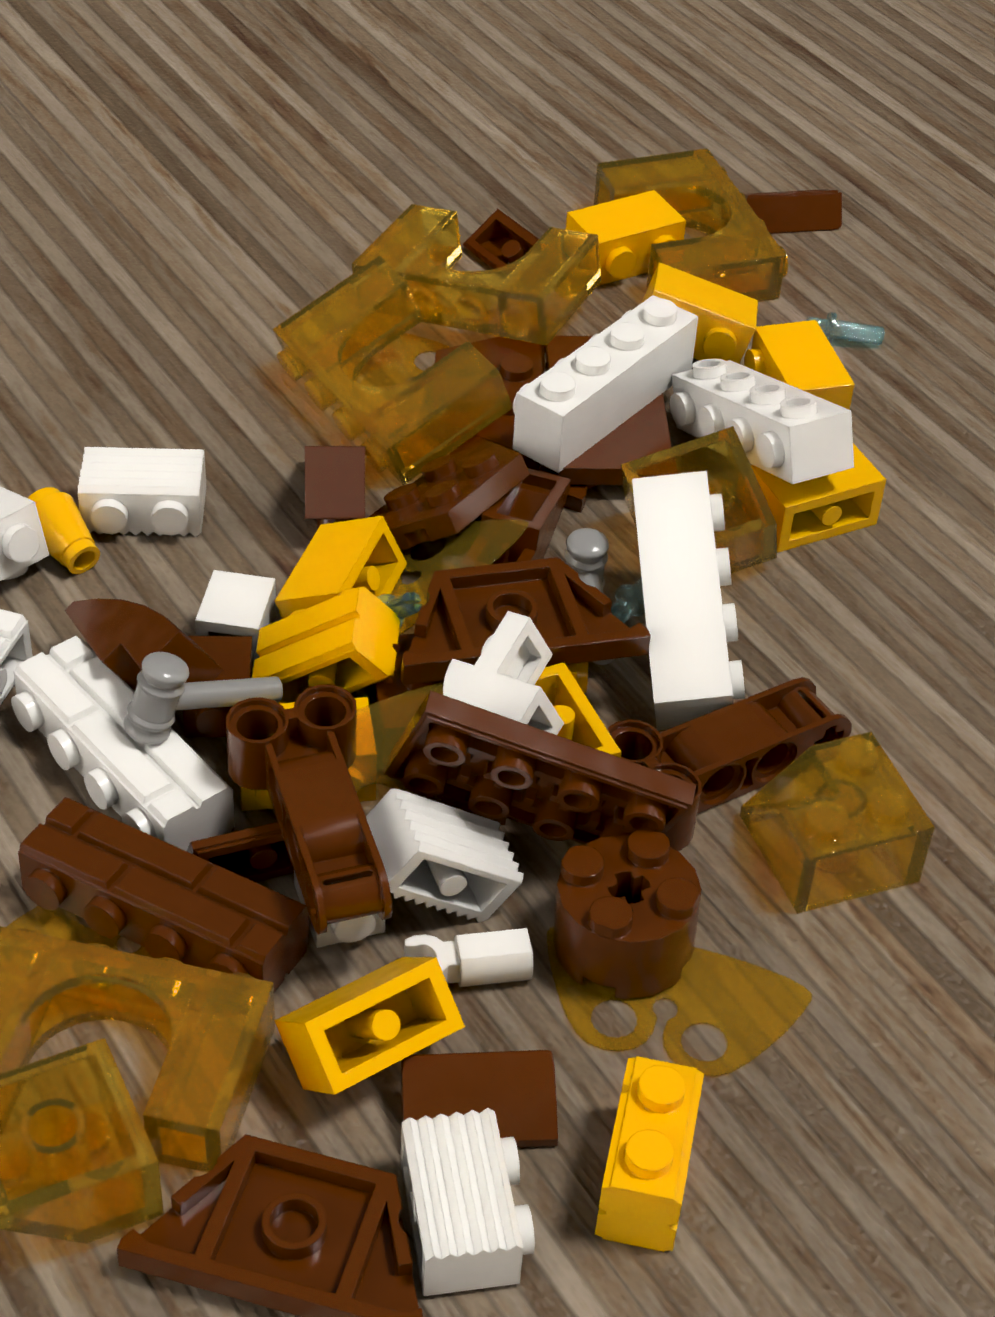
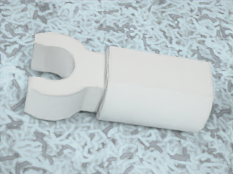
M527 928L456 935L454 941L446 942L426 934L414 935L404 940V957H436L447 984L458 983L459 987L531 980L533 976V951Z

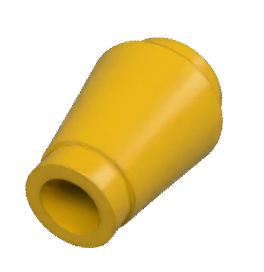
M45 487L32 493L28 499L36 503L49 554L72 574H81L90 570L98 562L100 550L95 545L73 497L68 493L60 492L54 487Z

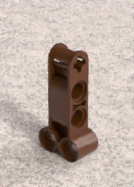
M801 677L660 733L650 724L640 720L618 721L609 726L607 730L621 750V758L696 784L693 806L665 834L670 840V847L680 851L688 846L693 838L698 813L830 758L848 740L852 731V723L845 715L834 714L816 696V686L808 678Z
M330 684L307 688L298 695L294 708L284 709L276 701L263 697L248 698L230 708L226 716L228 773L232 780L243 788L268 791L311 922L317 934L326 933L328 924L378 914L382 920L389 919L392 916V899L387 874L348 768L353 765L356 758V700L347 690Z

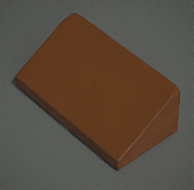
M819 189L736 194V197H733V206L745 231L749 234L839 229L842 226V192H838V190Z
M499 209L463 243L465 249L527 296L563 283L573 276L562 255Z
M278 822L192 841L187 849V852L254 882L294 873Z
M527 1050L410 1055L401 1060L402 1122L409 1117L419 1120L426 1115L433 1119L439 1114L449 1117L456 1111L465 1115L471 1110L481 1113L486 1108L495 1111L500 1138L514 1137L517 1148L558 1146L555 1064L552 1051Z

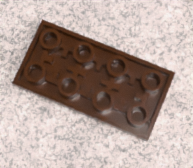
M546 335V370L552 368L561 358L567 357L584 345L592 336ZM663 393L564 467L562 471L557 473V476L571 479L570 485H587V489H590L597 485L633 487V478L675 474L676 469Z
M431 690L390 752L384 773L390 778L403 782L405 788L415 794L428 797L442 795L468 804L469 809L481 817L489 819L506 817L532 826L535 833L545 839L553 841L572 840L584 845L600 837L631 834L640 828H649L666 834L693 806L696 788L694 783Z

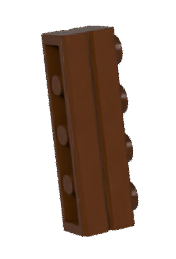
M64 797L46 816L45 824L40 823L20 844L18 856L22 888L35 904L46 910H55L60 907L82 917L92 930L103 937L115 938L120 935L145 947L149 955L162 965L175 967L180 963L205 975L217 990L226 995L237 996L243 993L260 1002L267 1003L283 983L285 974H290L307 951L309 945V913L305 904L67 797Z

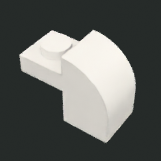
M507 611L495 633L484 643L481 655L475 665L452 659L443 683V695L558 735L564 725L563 720L543 689L535 685L553 654L530 617Z

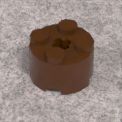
M640 828L631 834L600 837L585 845L569 848L563 857L561 872L557 882L553 942L559 964L573 981L583 986V978L585 977L598 985L616 988L615 998L632 999L654 996L676 985L681 979L682 968L691 959L694 951L702 889L695 868L679 851L670 847V840L664 833L649 828Z

